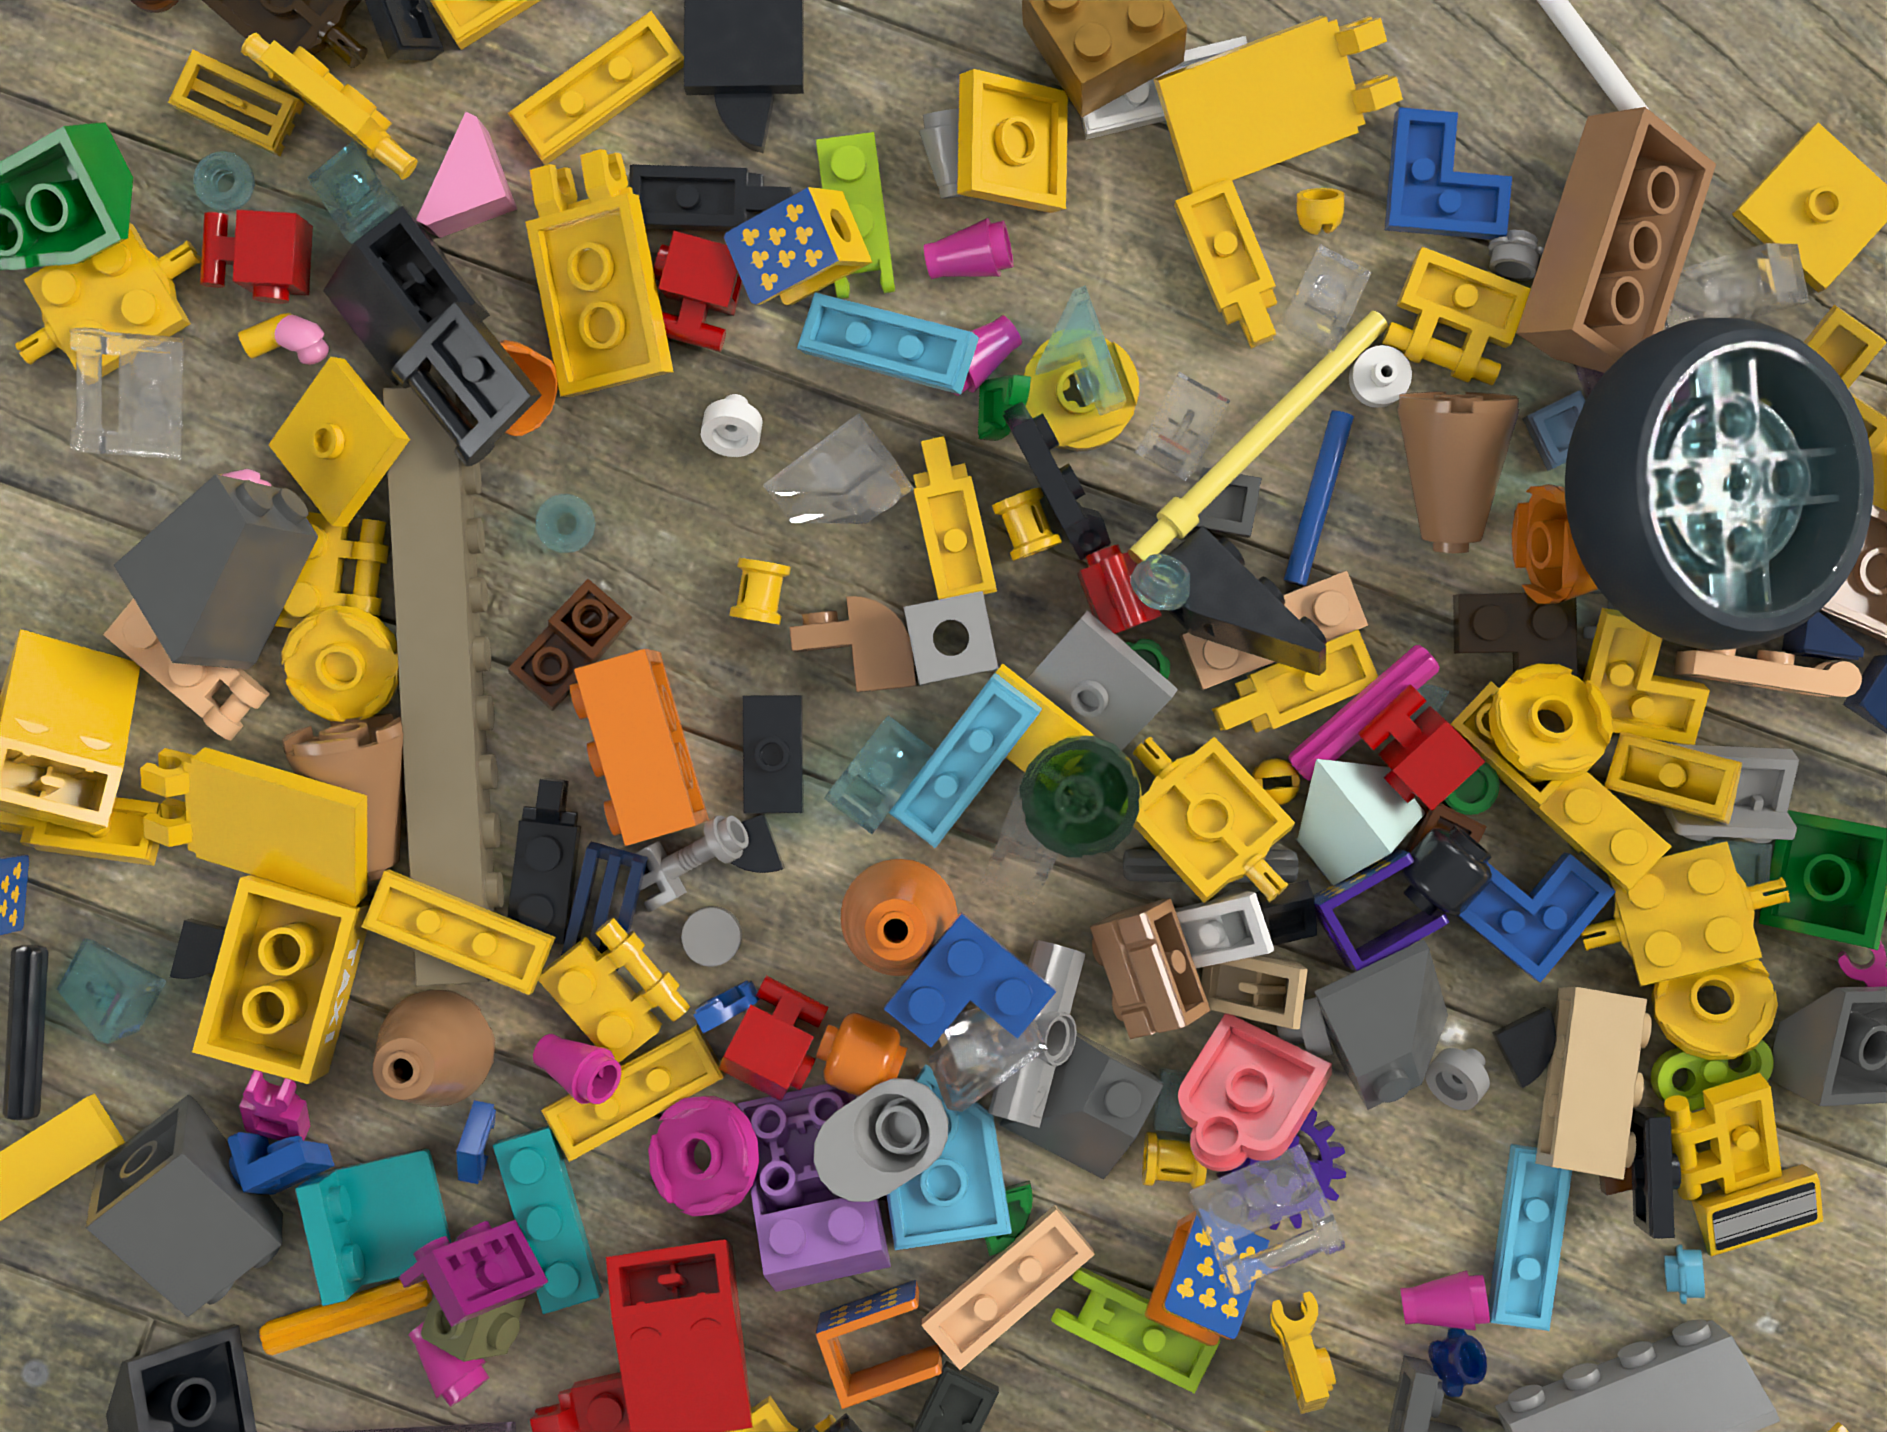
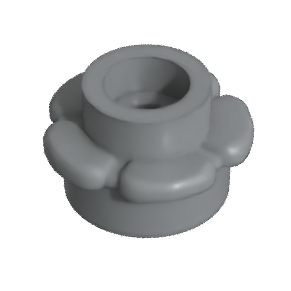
M1508 230L1506 237L1495 238L1489 243V256L1491 257L1489 269L1493 274L1510 281L1531 280L1535 278L1544 248L1541 246L1537 247L1538 239L1534 234L1524 230Z

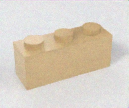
M1581 987L1559 988L1554 1020L1556 1041L1553 1055L1548 1064L1535 1164L1624 1180L1625 1167L1629 1168L1632 1165L1636 1152V1137L1633 1132H1630L1633 1108L1639 1106L1644 1090L1643 1075L1638 1072L1640 1050L1647 1046L1651 1035V1017L1648 1013H1645L1647 999Z

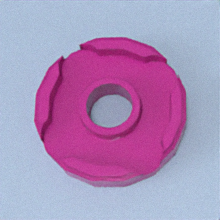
M717 1096L683 1098L666 1109L659 1121L663 1122L660 1124L657 1134L652 1135L648 1148L650 1174L658 1193L669 1204L674 1203L679 1209L684 1210L680 1212L690 1216L721 1214L741 1203L754 1184L759 1165L758 1140L748 1117L733 1102ZM700 1140L705 1141L711 1151V1162L705 1172L697 1166L694 1159L695 1147Z

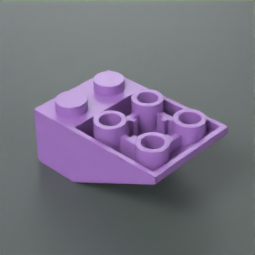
M828 1084L805 1088L800 1091L787 1092L782 1101L769 1096L737 1103L738 1108L748 1117L758 1140L759 1165L754 1184L751 1187V1196L763 1275L775 1292L891 1267L879 1199L870 1202H854L837 1196L820 1180L815 1167L814 1142L822 1125L836 1111L856 1099V1095Z

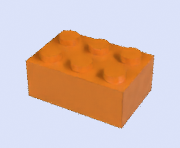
M641 649L574 669L578 683L570 685V694L579 719L588 718L594 741L587 743L588 757L597 778L605 776L611 799L604 801V811L613 836L622 834L624 844L628 846L708 821V814L661 652Z

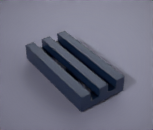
M592 841L586 848L561 955L581 941L599 859H604L608 862L589 940L601 954L608 949V947L602 945V940L595 932L608 920L621 865L629 866L631 869L618 923L627 933H630L648 857Z

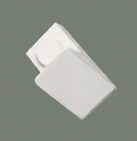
M1234 888L1206 903L1202 902L1175 909L1195 968L1269 954L1274 951L1255 892Z

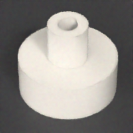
M1384 345L1375 346L1363 352L1354 361L1349 372V385L1354 396L1363 404L1377 408L1389 406L1399 400V394L1407 392L1412 379L1411 366L1404 354L1396 348ZM1381 371L1386 374V377L1381 374Z
M738 394L729 395L725 399L711 403L706 408L701 428L702 441L709 449L720 455L728 457L746 456L754 452L759 445L763 424L762 417L752 405L748 404L745 397Z

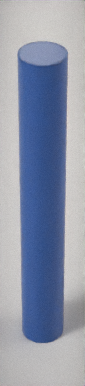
M1332 410L1330 413L1285 572V582L1305 587L1307 585L1354 416L1336 410Z

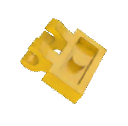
M1310 1291L1302 1295L1303 1301L1300 1302V1309L1303 1318L1301 1320L1293 1321L1288 1319L1283 1312L1280 1300L1273 1301L1270 1313V1325L1281 1343L1284 1360L1301 1414L1324 1408L1329 1398L1328 1391H1332V1385L1336 1384L1334 1370L1327 1349L1324 1347L1315 1350L1310 1335L1318 1317V1304Z

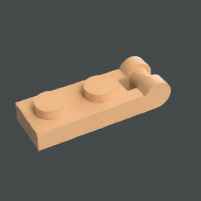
M134 598L103 634L203 718L208 727L227 740L231 741L242 729L243 724L240 720L251 707L258 709L269 696L268 691L243 669L172 663ZM225 683L233 693L221 705L212 697Z
M1698 648V650L1678 651L1674 675L1813 697H1848L1856 693L1862 682L1859 668L1853 663L1847 661L1815 663L1810 667L1794 665V654L1768 650H1758L1757 659L1735 656L1736 649L1708 650Z

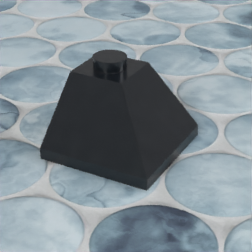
M233 1324L122 1361L106 1413L109 1432H257L239 1325Z

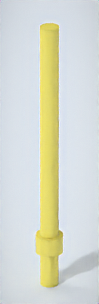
M1371 311L1182 498L1173 497L1157 513L1158 521L1128 550L1130 557L1139 566L1145 568L1174 538L1183 539L1199 523L1198 515L1388 328L1385 318L1376 311Z

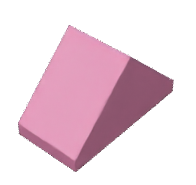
M465 112L416 218V221L424 229L439 238L517 210L490 134L480 120L468 112Z

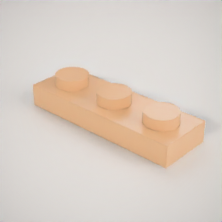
M1347 571L1283 595L1285 599L1284 606L1298 619L1305 616L1313 621L1324 634L1326 641L1368 626ZM1189 632L1180 635L1201 690L1274 663V661L1191 635Z
M1054 1205L1021 1233L1009 1247L993 1257L922 1318L921 1326L958 1369L961 1370L1095 1255L1094 1250L1058 1207Z

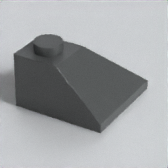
M1424 939L1314 991L1336 1055L1367 1110L1384 1102L1397 1101L1404 1097L1409 1090L1422 1085L1447 1021V1009L1430 949Z
M1887 986L1835 988L1779 1022L1772 1048L1774 1066L1769 1080L1818 1106L1887 1103Z
M1077 1032L1072 1054L1066 1062L1055 1068L1040 1128L1002 1118L1000 1126L1104 1180L1136 1139L1164 1085L1156 1073Z

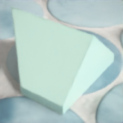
M1316 759L1296 841L1333 886L1392 853L1425 814L1415 799L1407 803L1383 778L1391 771L1390 767Z

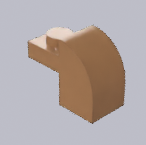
M857 596L846 597L848 621L838 622L837 611L803 614L802 626L789 627L791 647L794 652L852 646L857 692L917 686L914 656L909 634L897 615L885 605L875 600Z

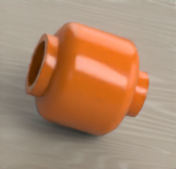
M853 1012L843 1019L839 1028L828 1024L816 1058L826 1061L823 1074L824 1080L828 1085L859 1097L874 1086L897 1078L908 1048L900 1045V1033L894 1026Z

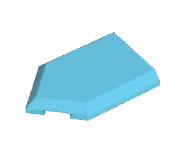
M925 1064L915 1078V1081L929 1087L941 1100L948 1117V1140L942 1155L928 1169L887 1195L895 1250L1011 1234L1012 1229L994 1115L989 1114V1110L929 1065Z

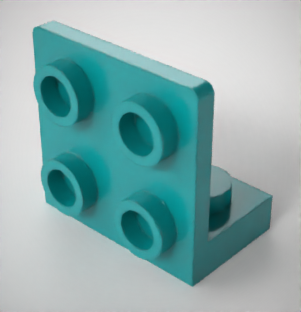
M420 1149L321 1172L310 1177L295 1188L322 1306L346 1301L362 1285L399 1277L417 1262L413 1254L433 1240L447 1236L449 1242L452 1243L429 1149Z

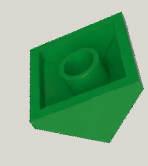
M1788 810L1787 813L1797 827L1795 838L1793 840L1776 839L1767 880L1769 882L1782 877L1787 887L1782 890L1765 893L1764 896L1788 891L1790 902L1761 908L1758 924L1878 950L1887 911V828Z

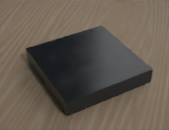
M684 0V89L686 95L804 94V0Z

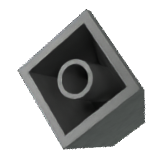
M215 474L116 562L114 567L172 663L248 670L257 662L318 539V535L306 518L308 516L306 505L291 490Z
M189 1094L96 1166L85 1227L186 1317L192 1315L206 1303L211 1305L222 1299L231 1289L234 1281L252 1267L258 1269L271 1261L282 1245L283 1213L269 1194L243 1192L241 1185L237 1183L230 1170L229 1159L232 1154L228 1141L198 1102Z

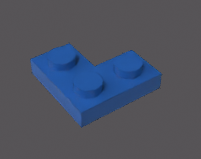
M1399 107L1394 113L1384 231L1490 240L1507 236L1512 176L1453 171L1458 112Z
M1564 852L1529 895L1525 894L1487 862L1492 873L1490 883L1463 913L1456 916L1532 979L1541 983L1616 891L1570 853Z
M961 912L884 1005V1010L929 1047H932L967 1003L971 1001L1018 1039L1053 997L1056 989Z

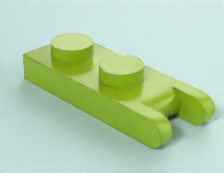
M874 132L817 139L816 145L822 189L843 191L872 260V263L852 274L881 270L880 284L883 292H895ZM844 277L835 282L836 295L839 299H847L850 294L849 281L847 277Z
M1080 1267L1072 1275V1279L1080 1285L1091 1289V1292L1078 1317L1065 1310L1056 1308L1051 1321L1057 1326L1195 1394L1221 1342L1220 1338L1216 1345L1207 1346L1151 1321L1145 1316L1149 1302L1148 1299L1086 1268Z

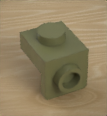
M433 1295L421 1330V1337L463 1362L507 1354L509 1347L518 1335L520 1329L519 1318L526 1298H520L451 1327L435 1295Z

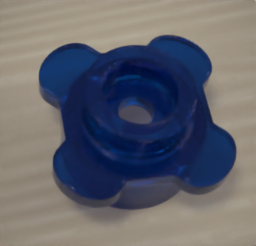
M1449 1328L1445 1339L1430 1343L1428 1350L1429 1359L1432 1362L1434 1371L1439 1376V1379L1442 1380V1388L1446 1395L1452 1398L1460 1397L1463 1394L1464 1386L1478 1384L1484 1379L1487 1372V1357L1484 1348L1475 1337L1467 1335L1464 1329Z

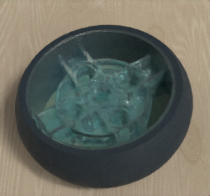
M1703 318L1671 326L1645 338L1620 357L1596 383L1580 412L1570 439L1565 469V502L1572 538L1586 571L1601 593L1622 615L1644 630L1673 643L1708 650H1732L1770 641L1805 623L1831 600L1846 581L1857 562L1869 528L1874 493L1872 454L1867 431L1853 396L1834 368L1821 355L1791 334L1763 323L1741 318ZM1671 402V409L1667 411V408Z

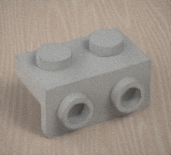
M1673 744L1742 762L1736 798L1729 824L1661 806L1676 834L1697 841H1707L1713 837L1742 838L1753 843H1769L1773 839L1793 840L1795 838L1797 827L1787 813L1799 759L1792 749Z

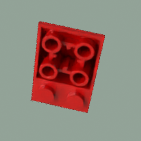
M726 1239L606 1257L611 1318L630 1432H730L753 1428L733 1246Z

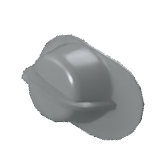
M893 1078L874 1086L836 1111L822 1125L814 1142V1164L820 1180L833 1194L848 1201L870 1202L888 1195L928 1169L942 1155L948 1140V1117L942 1102L929 1087L913 1079Z

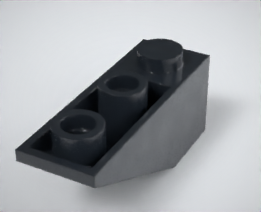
M1202 526L1149 570L1151 589L1155 599L1191 635L1318 676L1326 671L1327 641L1322 631L1309 618L1303 616L1298 619L1284 606L1285 599L1272 581L1264 576L1257 579L1244 567L1245 561L1243 556L1228 539L1222 537L1217 540Z

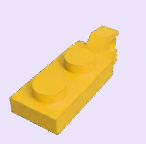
M1231 178L1175 200L1174 207L1216 308L1219 313L1222 312L1226 324L1229 325L1239 321L1251 349L1274 340L1273 336L1276 335V331L1266 309L1277 305L1273 292L1276 285Z
M944 436L921 441L927 472L913 475L916 488L913 490L938 600L983 591V595L995 593L997 588L972 477L968 476L965 463L951 466Z
M1359 629L1327 641L1326 671L1320 676L1281 663H1275L1246 675L1247 679L1235 683L1240 697L1212 708V712L1220 731L1228 730L1249 720L1255 733L1267 728L1273 730L1360 693L1378 677V674Z
M115 797L108 826L94 833L0 811V831L21 834L20 843L23 846L33 847L38 851L154 866L160 844L144 838L143 818L150 812L161 816V804L158 802Z

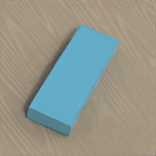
M814 293L797 349L815 357L961 395L979 337L970 331Z
M994 673L889 811V814L936 848L1032 724L1042 708L998 674Z
M1511 1144L1488 1300L1490 1322L1549 1331L1572 1170L1535 1164L1536 1147Z

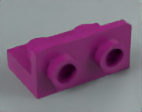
M516 1219L494 1228L491 1227L488 1221H484L460 1234L456 1238L457 1241L453 1243L449 1242L447 1236L433 1240L413 1254L417 1262L399 1276L404 1288L427 1280L451 1327L535 1293L548 1283Z

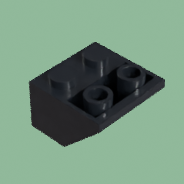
M403 206L354 242L323 290L396 386L399 385V382L391 373L394 365L454 302H467L482 321L490 316L428 232Z

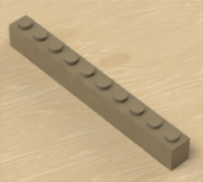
M440 385L470 424L475 427L478 424V420L451 386ZM410 387L383 388L385 409L411 439L388 470L401 723L404 733L403 759L410 878L496 913V907H502L504 903V881L501 872H494L493 848H499L501 843V824L498 813H491L489 789H496L498 768L495 755L487 754L486 730H493L495 714L493 699L491 695H484L483 671H490L491 647L488 636H481L480 612H486L488 608L486 580L484 577H478L476 554L483 553L485 548L483 522L481 518H474L473 495L481 493L480 465L478 462L469 467L465 466L454 451L457 446ZM414 949L416 986L490 981L486 977Z

